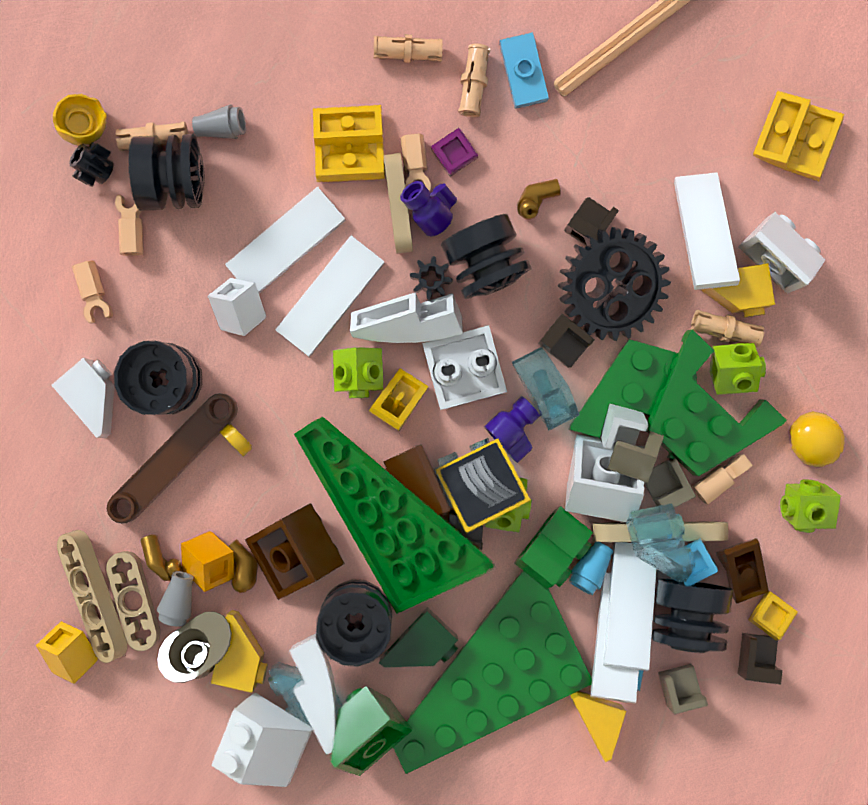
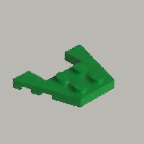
M692 329L687 330L681 340L683 344L678 356L673 359L670 367L671 373L664 389H661L648 420L646 432L650 434L651 431L663 435L661 446L693 476H700L782 426L787 420L767 400L760 399L744 419L738 423L697 384L692 377L715 350Z
M631 339L627 340L595 390L584 403L580 412L571 422L569 430L600 438L609 404L643 412L650 416L661 389H664L669 378L673 359L678 356V353ZM695 373L694 376L692 377V379H693L696 383H697V373ZM668 453L667 458L675 459L670 453Z

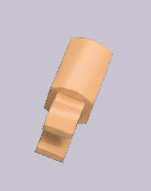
M418 133L402 136L400 139L404 172L409 174V177L406 179L405 188L412 182L422 181L427 189L431 191V182L424 174V171L428 169L424 135Z
M117 195L115 205L117 210L121 212V218L118 219L120 255H143L142 219L139 218V214L142 211L136 207V204L131 208H125L124 197Z
M85 261L73 265L72 269L81 299L86 301L83 314L87 322L91 324L96 323L93 313L99 307L103 309L106 318H112V308L108 303L104 302L102 297L105 293L95 261Z
M738 454L724 467H716L692 486L698 497L708 505L734 485L735 482L733 480L747 471L752 464L744 454Z

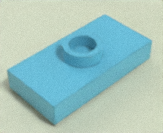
M533 32L500 40L499 45L515 109L547 102L549 96Z

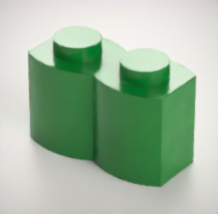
M560 506L542 524L514 564L546 590L555 584L560 587L572 573V570L568 567L573 559L580 560L590 549L592 544L588 540L593 532Z

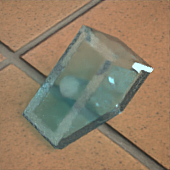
M543 347L512 362L532 404L540 414L548 430L580 415L568 384Z

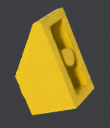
M769 263L737 268L740 282L736 286L700 289L731 313L743 312L744 318L765 315V309L775 305Z
M231 610L226 614V620L230 624L232 633L230 646L226 655L215 665L211 684L252 693L258 683H264L268 663H263L265 652L240 612Z

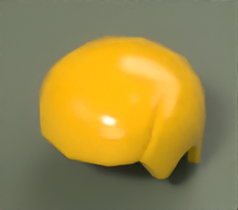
M72 94L57 102L52 118L59 136L63 140L79 146L81 144L90 145L92 142L100 139L106 129L107 113H105L98 99L90 98L83 94Z
M811 411L800 415L790 427L791 449L806 465L823 467L833 464L844 450L845 436L838 422L826 413Z

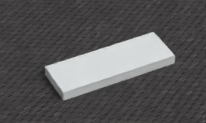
M718 172L675 177L674 186L694 290L738 285L740 279Z
M317 186L225 265L237 279L255 283L260 294L344 223L346 219Z
M351 235L275 330L310 357L385 264V261Z
M614 542L603 665L648 671L658 547L628 542Z
M606 572L601 586L590 697L634 704L637 697L639 670L603 665L611 573Z

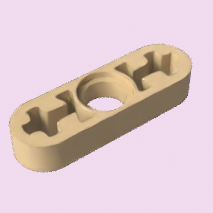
M401 153L384 155L396 254L413 252L408 208L400 199L401 193L405 189Z
M123 551L114 554L107 562L106 571L124 635L132 649L145 651L158 642L160 628L139 557L132 552ZM120 558H123L125 563L130 562L132 564V569L127 571L129 582L137 579L138 583L129 585L122 590L120 584L127 581L125 574L116 570V566L121 564ZM129 591H136L141 595L143 603L139 610H130L125 605L124 598ZM146 612L147 617L142 618L140 621L144 630L150 629L151 635L146 638L147 643H144L142 638L136 639L135 633L140 630L138 619L131 623L129 617H136Z

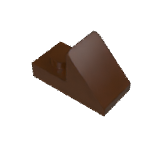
M757 538L716 552V556L726 570L729 588L733 589L732 597L736 604L769 592L760 542Z

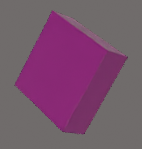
M457 128L431 146V150L449 177L478 158V154L460 128Z

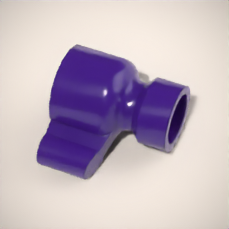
M415 181L409 184L400 196L405 206L409 210H413V220L427 236H436L446 230L451 224L453 214L450 209L457 202V198L446 184L437 185L430 193L422 181Z
M521 396L513 403L511 411L499 412L484 428L494 440L499 439L504 450L518 463L533 449L524 432V427L526 424H533L540 417V414L528 400Z

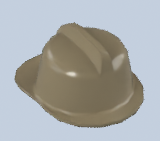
M204 612L169 635L161 645L157 659L159 670L163 676L175 683H185L206 677L211 673L215 665L226 655L230 646L232 633L229 622L223 615L217 612Z

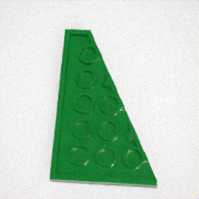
M324 417L314 420L294 434L396 614L479 577L495 567L491 559Z

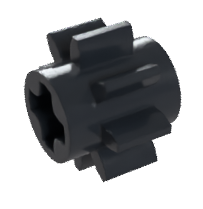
M94 142L89 147L84 144L79 145L73 152L69 163L70 167L76 170L72 176L91 187L95 181L103 184L110 177L114 168V163L107 159L111 151Z
M435 256L431 258V263L426 265L418 260L419 273H410L412 280L419 281V284L413 289L414 293H419L423 290L426 292L427 301L436 292L440 296H445V291L442 288L443 284L449 285L453 281L450 277H444V273L448 270L449 265L438 266ZM429 271H435L436 277L441 279V281H435L432 287L427 286V281L422 279V276H428Z

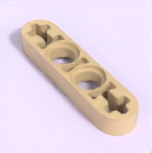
M728 522L593 523V541L595 542L696 541L700 538L702 541L729 540Z
M75 530L62 534L57 541L58 554L91 646L100 661L104 663L112 662L125 655L127 642L93 546L84 531ZM83 572L86 574L88 578L89 587L86 585L84 581ZM95 605L98 607L100 611L101 620L98 618L96 614Z

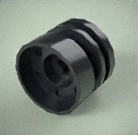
M176 134L170 135L167 140L166 151H164L161 140L157 135L134 136L131 138L128 157L129 177L136 207L140 211L163 210L169 193L176 209L184 207L185 199L190 208H199L203 198L205 171L196 136L194 134H184L180 143L179 137Z
M508 214L497 215L471 225L441 243L450 266L464 263L468 266L467 269L456 277L458 283L474 280L473 283L462 289L465 299L481 295L486 296L515 283L523 274L532 269L528 260L512 264L513 260L525 253L523 248L506 250L504 246L517 235Z
M141 341L130 346L119 357L114 370V386L120 400L135 412L143 415L176 414L188 409L198 398L202 388V370L197 358L186 348L161 341ZM160 373H166L165 378L169 380L167 385H161L163 380L159 377Z
M658 579L656 603L671 608V613L654 616L653 621L655 623L667 626L669 629L652 630L651 639L668 645L673 649L686 652L705 653L708 651L727 650V640L714 636L712 633L729 632V626L715 621L713 618L714 614H728L731 612L733 589L703 582L686 586L683 580Z
M349 580L340 583L327 594L317 618L316 636L321 649L330 659L346 666H361L373 662L384 652L390 641L392 608L387 596L378 586L365 580ZM358 612L362 614L361 621L357 620L354 624L349 621L351 615L355 616Z

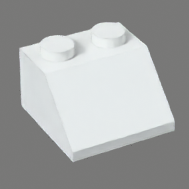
M774 212L738 247L756 265L769 263L771 279L788 294L807 286L817 274L825 259L820 255V248L808 238L803 239L795 231V224L787 216L778 215Z
M576 435L567 483L565 511L634 524L644 496V482L608 470L616 443L613 444L610 450L604 448L600 438Z
M255 692L234 708L211 766L239 784L287 787L292 780L313 729Z

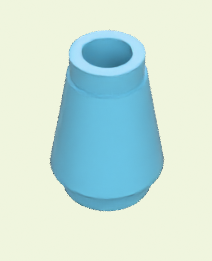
M595 542L573 567L569 582L579 590L593 595L596 589H601L611 555L614 551L601 542Z

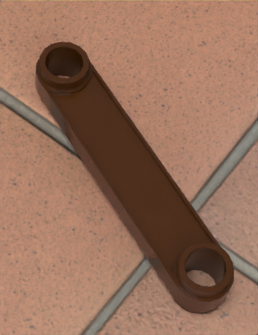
M221 393L211 396L109 499L106 509L111 520L121 524L135 520L220 434L219 432L234 420L238 411L235 400L231 396ZM224 399L229 404V413L226 417L219 419L215 416L213 409L216 402ZM122 498L126 499L131 506L127 517L121 516L117 510V504Z

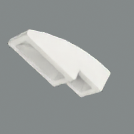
M415 292L351 312L350 333L354 338L389 343H419L441 340L463 334L462 314L453 293L420 303Z
M315 633L294 644L289 652L304 679L296 683L293 692L327 755L333 749L337 722V696L329 658L321 649Z

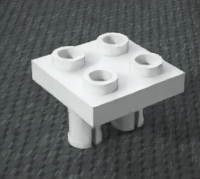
M489 325L463 332L462 335L422 343L440 410L507 393Z

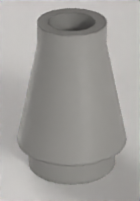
M231 104L204 115L195 116L192 119L193 131L196 137L237 139L239 135H243L246 132V120L242 108L233 107Z
M181 571L173 572L171 581L157 607L160 622L178 627L184 626L187 619L191 617L193 582L191 574Z

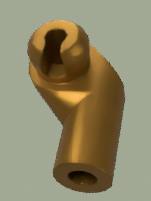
M558 179L528 185L517 203L518 214L527 220L535 218L543 199L561 195Z
M149 535L140 540L147 567L162 580L171 581L173 572H183L180 561L177 559L167 561L162 556L157 535Z
M236 539L228 546L233 551L234 562L236 563L232 587L239 593H245L252 589L256 583L258 563L252 554Z

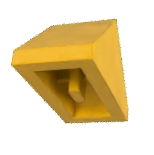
M400 368L371 406L369 412L400 431L429 386Z
M577 691L570 696L606 763L612 759L626 710L619 703L590 697L588 693Z

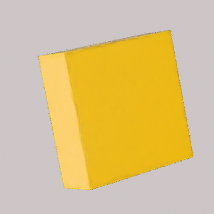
M769 591L763 595L748 620L774 640H781L798 611Z

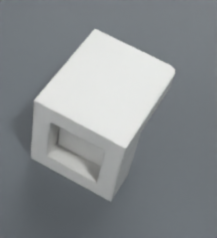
M230 278L208 295L217 323L222 331L245 336L266 318L255 283Z
M609 404L600 436L604 448L611 450L613 444L617 441L635 446L640 430L646 431L648 422L643 412Z

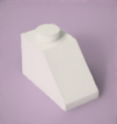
M82 358L55 381L52 387L96 438H107L111 434L115 386L108 379L112 374L101 361L96 360L94 362L93 360Z

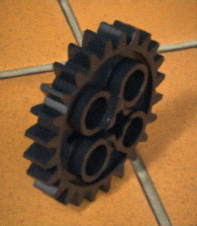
M616 227L611 228L610 235L608 236L606 231L599 229L597 232L598 240L586 235L585 241L587 246L585 248L574 245V249L578 254L576 258L571 256L565 257L567 262L571 264L570 269L560 270V273L568 278L567 281L558 284L559 288L567 291V294L559 299L564 304H571L564 311L565 314L569 317L575 316L573 322L579 327L584 325L583 330L588 335H592L595 332L596 337L604 340L608 333L609 338L617 341L619 332H621L622 335L629 339L631 338V328L634 327L642 333L644 331L642 321L646 320L653 324L655 321L650 313L653 310L657 312L663 311L657 302L659 299H668L669 297L661 292V288L671 284V281L662 278V275L670 269L665 265L659 264L665 258V255L660 252H654L657 244L652 241L646 242L647 236L638 233L634 237V231L625 228L621 234L620 229ZM619 252L620 262L611 268L610 258L613 254ZM633 261H636V265L632 267ZM642 275L643 283L641 287L633 290L634 280ZM591 278H596V287L593 291L586 293V283ZM616 279L615 282L618 286L613 290L614 286L611 282ZM597 301V306L593 307V303ZM615 301H619L618 311L609 316L608 310L610 305Z

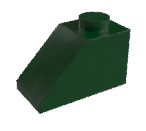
M427 607L380 657L379 663L384 668L435 666L439 660L445 663L458 649L455 645L458 641V635Z

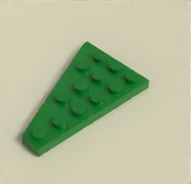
M523 570L406 721L413 731L393 747L405 774L591 685L592 678L549 589L546 590Z

